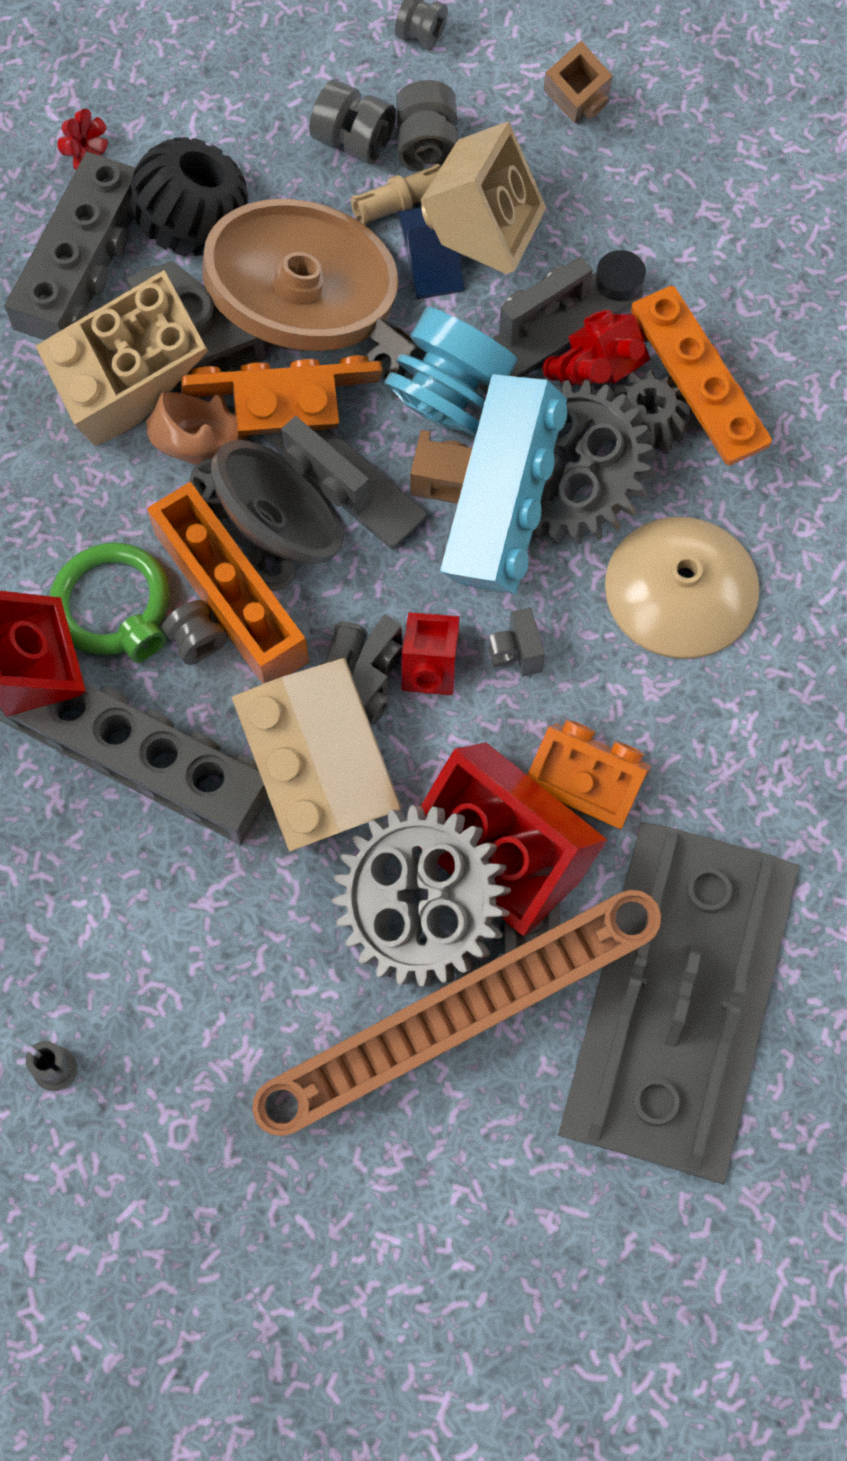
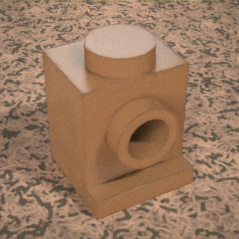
M421 430L410 473L411 495L458 504L473 448L453 440L442 443L431 441V431Z

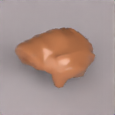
M165 390L160 395L150 417L146 420L147 436L157 449L171 458L192 464H199L206 459L213 458L227 442L234 440L249 441L248 435L238 436L236 415L229 412L225 399L221 394H216L211 401H206L198 396H190L178 392L173 393Z

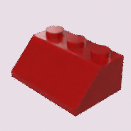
M487 742L454 748L420 806L423 808L426 818L432 806L444 809L445 822L453 813L465 816L462 832L471 826L481 827L483 832L477 845L491 843L497 846L496 851L488 859L489 864L506 865L507 870L494 879L496 885L511 888V893L496 897V905L509 911V916L501 918L522 936L528 935L581 882L607 842L604 836ZM448 851L443 853L439 857L437 864L452 876L455 871L454 857ZM546 867H554L550 875L526 877L538 873Z

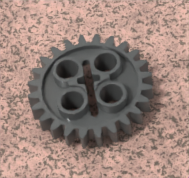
M566 380L562 387V394L567 397V419L565 423H572V426L565 436L556 439L553 451L554 469L550 478L545 482L540 501L542 508L541 519L532 533L537 538L542 539L550 531V537L556 544H561L566 532H569L571 538L578 545L582 543L584 530L589 529L599 540L602 538L601 524L608 522L618 530L621 526L617 514L621 510L631 515L637 513L630 499L632 496L647 498L648 493L639 481L655 477L652 468L643 462L655 458L656 452L652 445L644 444L653 435L647 425H641L644 417L639 409L629 410L631 403L624 394L614 399L613 391L606 384L595 394V388L589 380H585L579 393H576L569 380ZM590 423H595V425H593L586 431V428ZM617 441L615 449L610 454L602 457L596 456L598 448L603 443ZM589 485L594 486L593 492L587 500L579 503L573 502L574 496L580 488ZM559 493L558 499L555 502H551V499Z

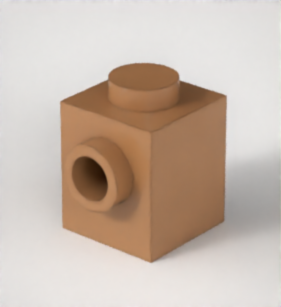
M581 40L545 72L544 91L575 123L584 115L588 119H592L607 105L610 100L607 95L610 91L613 76Z

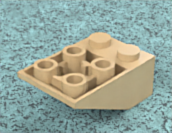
M165 270L35 346L74 425L95 446L113 439L138 425L154 409L162 392L165 390L171 391L181 380V377L186 375L208 352Z

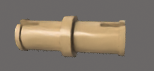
M435 164L428 169L404 178L400 175L390 177L386 185L360 195L352 196L351 207L356 220L367 225L372 221L395 212L412 209L413 205L421 203V198L441 166Z

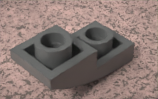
M386 614L382 616L367 639L352 675L371 725L379 721L390 703V699L387 697V676L380 671L382 670L386 674L391 672L401 659L403 650L401 646V624Z

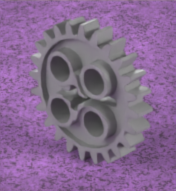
M412 805L409 807L406 820L401 811L390 810L388 811L389 827L381 821H369L373 837L370 839L365 836L354 835L353 840L360 852L358 855L342 854L340 857L351 867L349 875L340 874L334 876L336 882L347 888L346 894L333 898L332 903L347 906L348 911L346 915L336 921V925L352 926L354 932L348 937L345 945L347 947L364 945L365 948L358 961L361 964H369L379 959L376 973L379 977H388L396 969L397 984L400 985L410 984L416 974L419 986H431L434 980V972L442 983L454 981L453 965L462 973L472 972L474 969L469 954L479 958H488L490 952L482 940L484 937L501 938L503 935L491 923L493 917L509 916L508 910L496 905V897L511 893V888L496 885L494 879L506 871L507 867L502 864H489L488 859L494 854L497 846L491 843L477 845L483 832L481 827L471 826L462 832L465 822V816L453 813L445 822V811L443 808L432 806L426 818L422 807ZM418 846L422 848L419 861L415 856V849ZM448 851L454 857L455 871L448 880L444 881L438 875L436 866L439 857ZM395 855L401 862L402 872L398 881L391 884L385 875V865ZM428 890V900L414 902L413 896L415 891ZM447 907L454 909L459 920L458 928L450 937L443 933L439 924L440 916ZM396 910L401 913L405 922L404 932L397 940L392 938L387 927L389 917ZM422 932L427 936L425 945H422L419 941Z

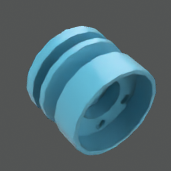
M426 307L410 335L415 344L426 352L423 361L409 355L400 354L396 362L413 374V379L409 380L394 372H390L384 384L395 392L408 408L445 429L459 430L476 436L479 421L464 411L465 408L468 406L482 413L485 398L476 392L478 385L482 384L489 387L492 374L510 376L518 359L504 346L476 328L441 310Z

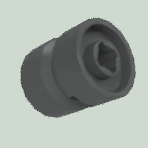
M336 79L331 80L324 86L314 104L309 124L310 136L335 149L344 145L345 152L348 155L368 164H374L379 154L372 150L379 148L381 145L385 147L391 139L396 122V108L394 105L372 95H367L362 99L359 89Z
M422 80L408 84L400 90L396 97L397 127L399 128V161L403 167L412 172L424 170L423 163H434V165L439 164L442 166L458 140L456 95L451 87L434 80Z

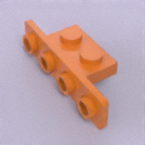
M668 286L633 302L631 313L635 315L637 323L725 464L733 465L768 449L772 438L749 404L742 388L735 382L720 358L717 349L709 341L676 287Z
M362 355L345 357L339 360V364L320 365V361L316 359H302L292 362L289 368L271 369L268 363H250L241 366V371L221 372L219 367L204 366L194 368L190 371L191 375H183L181 377L182 394L198 397L215 396L216 394L234 395L238 436L282 433L281 428L295 416L312 430L335 429L339 425L335 387L379 382L383 368L381 361L369 362V357Z

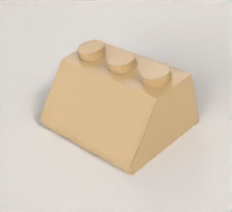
M509 121L457 140L421 198L423 218L427 226L435 230L441 245L505 274L516 270L546 210V205Z
M345 658L277 678L231 697L289 852L388 815L390 810L399 811L402 809Z

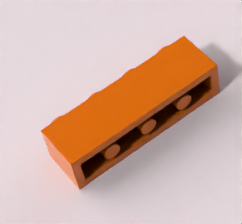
M191 481L146 508L155 536L201 600L206 601L216 621L225 629L229 639L262 684L292 674L310 662L306 638Z

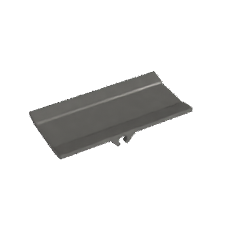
M641 822L623 892L637 890L651 896L658 904L661 913L660 928L656 936L648 943L602 968L558 1136L678 1170L715 1183L725 1184L799 865L773 855L679 829ZM627 902L619 907L616 923L622 932L627 935H636L642 932L647 925V913L641 905L635 902Z

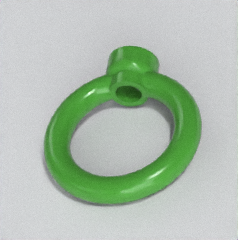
M103 543L76 554L58 572L51 586L49 596L61 597L73 645L76 649L96 655L126 652L133 662L141 663L164 647L167 638L159 626L168 610L170 587L163 567L150 553L127 543ZM107 563H123L136 568L143 574L149 586V600L142 615L136 614L129 617L121 624L118 632L112 634L91 633L81 628L75 622L69 608L70 595L77 581L86 572ZM148 644V648H142L144 645Z

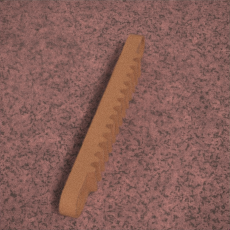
M628 890L618 893L269 1080L258 1089L253 1098L252 1107L255 1121L262 1130L271 1135L286 1136L295 1133L645 945L656 936L661 924V913L658 904L651 896L642 891ZM627 902H635L641 905L647 913V925L642 932L636 935H627L618 928L616 923V912L621 905ZM287 1090L295 1096L298 1103V1112L295 1118L283 1123L277 1122L269 1116L266 1102L272 1092Z

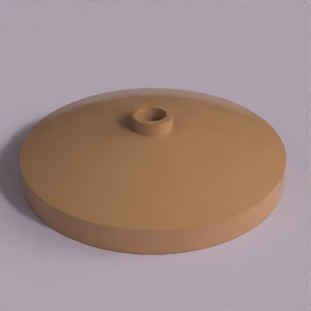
M270 199L249 203L234 209L222 217L213 226L205 242L202 277L206 291L212 297L213 303L237 327L266 342L286 348L308 351L345 348L369 338L367 334L377 319L387 321L392 312L398 290V272L391 253L380 238L368 227L334 208L295 199Z

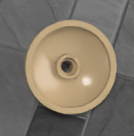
M668 517L640 526L626 536L618 545L607 567L605 594L609 610L615 622L636 644L664 657L695 659L712 655L725 649L745 632L752 621L758 605L759 581L756 568L748 552L730 533L717 525L701 519ZM688 568L695 576L684 578L678 574L677 570Z

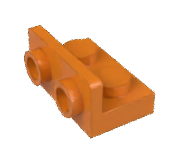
M566 719L564 725L554 723L548 726L527 775L561 803L621 830L644 779L652 767L641 761L644 753L619 741H615L612 747L593 739L595 734L593 729L570 719Z

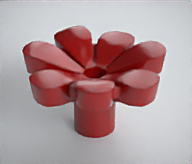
M84 108L75 113L74 119L70 118L62 123L61 130L65 136L58 139L57 147L62 155L73 156V167L75 170H77L86 152L99 156L104 154L108 140L100 138V136L105 133L107 126L100 117L92 119L90 110Z

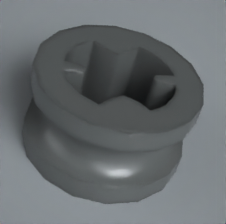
M257 546L250 554L249 562L271 591L284 589L291 584L296 574L295 562L284 559L285 561L280 564L281 572L279 574L271 576L269 570L263 574L260 571L265 568L264 560L266 558L274 556L275 561L278 562L282 557Z

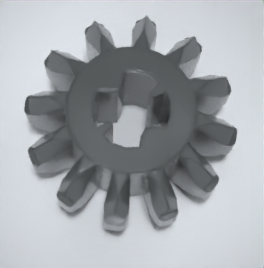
M651 368L646 373L645 379L641 380L631 372L629 377L626 378L625 385L616 384V387L612 390L614 399L624 394L631 403L629 410L639 409L644 417L641 425H647L653 435L644 444L652 445V447L656 444L658 449L667 454L672 448L673 441L681 442L685 438L687 432L686 425L691 420L692 409L686 403L679 388H673L674 380L670 375L662 381L657 380ZM646 410L652 411V414L646 413Z

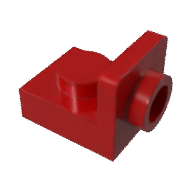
M408 612L402 650V691L441 695L453 694L460 616Z

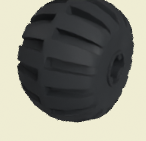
M188 137L167 139L151 148L138 162L132 174L130 196H132L131 207L137 224L141 226V230L149 239H155L156 244L165 250L167 248L174 250V254L187 256L194 252L195 256L204 255L205 242L213 226L227 213L248 204L249 197L246 181L241 170L229 155L224 156L222 154L223 151L213 144L208 146L203 140L196 138L190 140Z

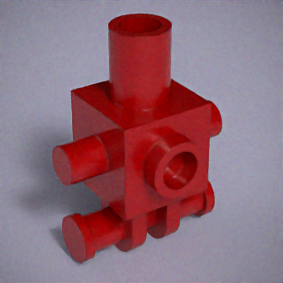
M602 310L585 318L583 321L584 327L568 336L572 347L571 350L560 357L550 356L545 360L543 374L550 381H559L564 384V381L569 380L571 385L582 386L585 380H589L591 384L593 382L598 384L616 383L651 360L645 345L648 339L637 323L634 314H612L611 310Z

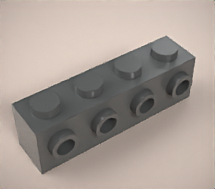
M89 152L85 153L4 304L13 330L46 340L88 315L87 306L93 295H101L106 287L108 280L107 268L113 256L120 257L127 245V229L132 219L135 218L131 207L132 196H130L132 174L135 167Z

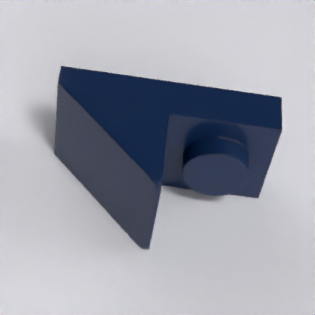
M422 208L398 211L399 223L417 300L464 292L460 254L441 245L435 230L427 226L423 218Z

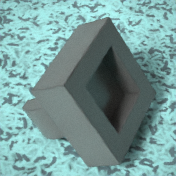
M532 608L512 611L510 614L509 631H501L489 635L491 645L488 646L493 667L505 666L518 660L522 677L543 672L545 653Z

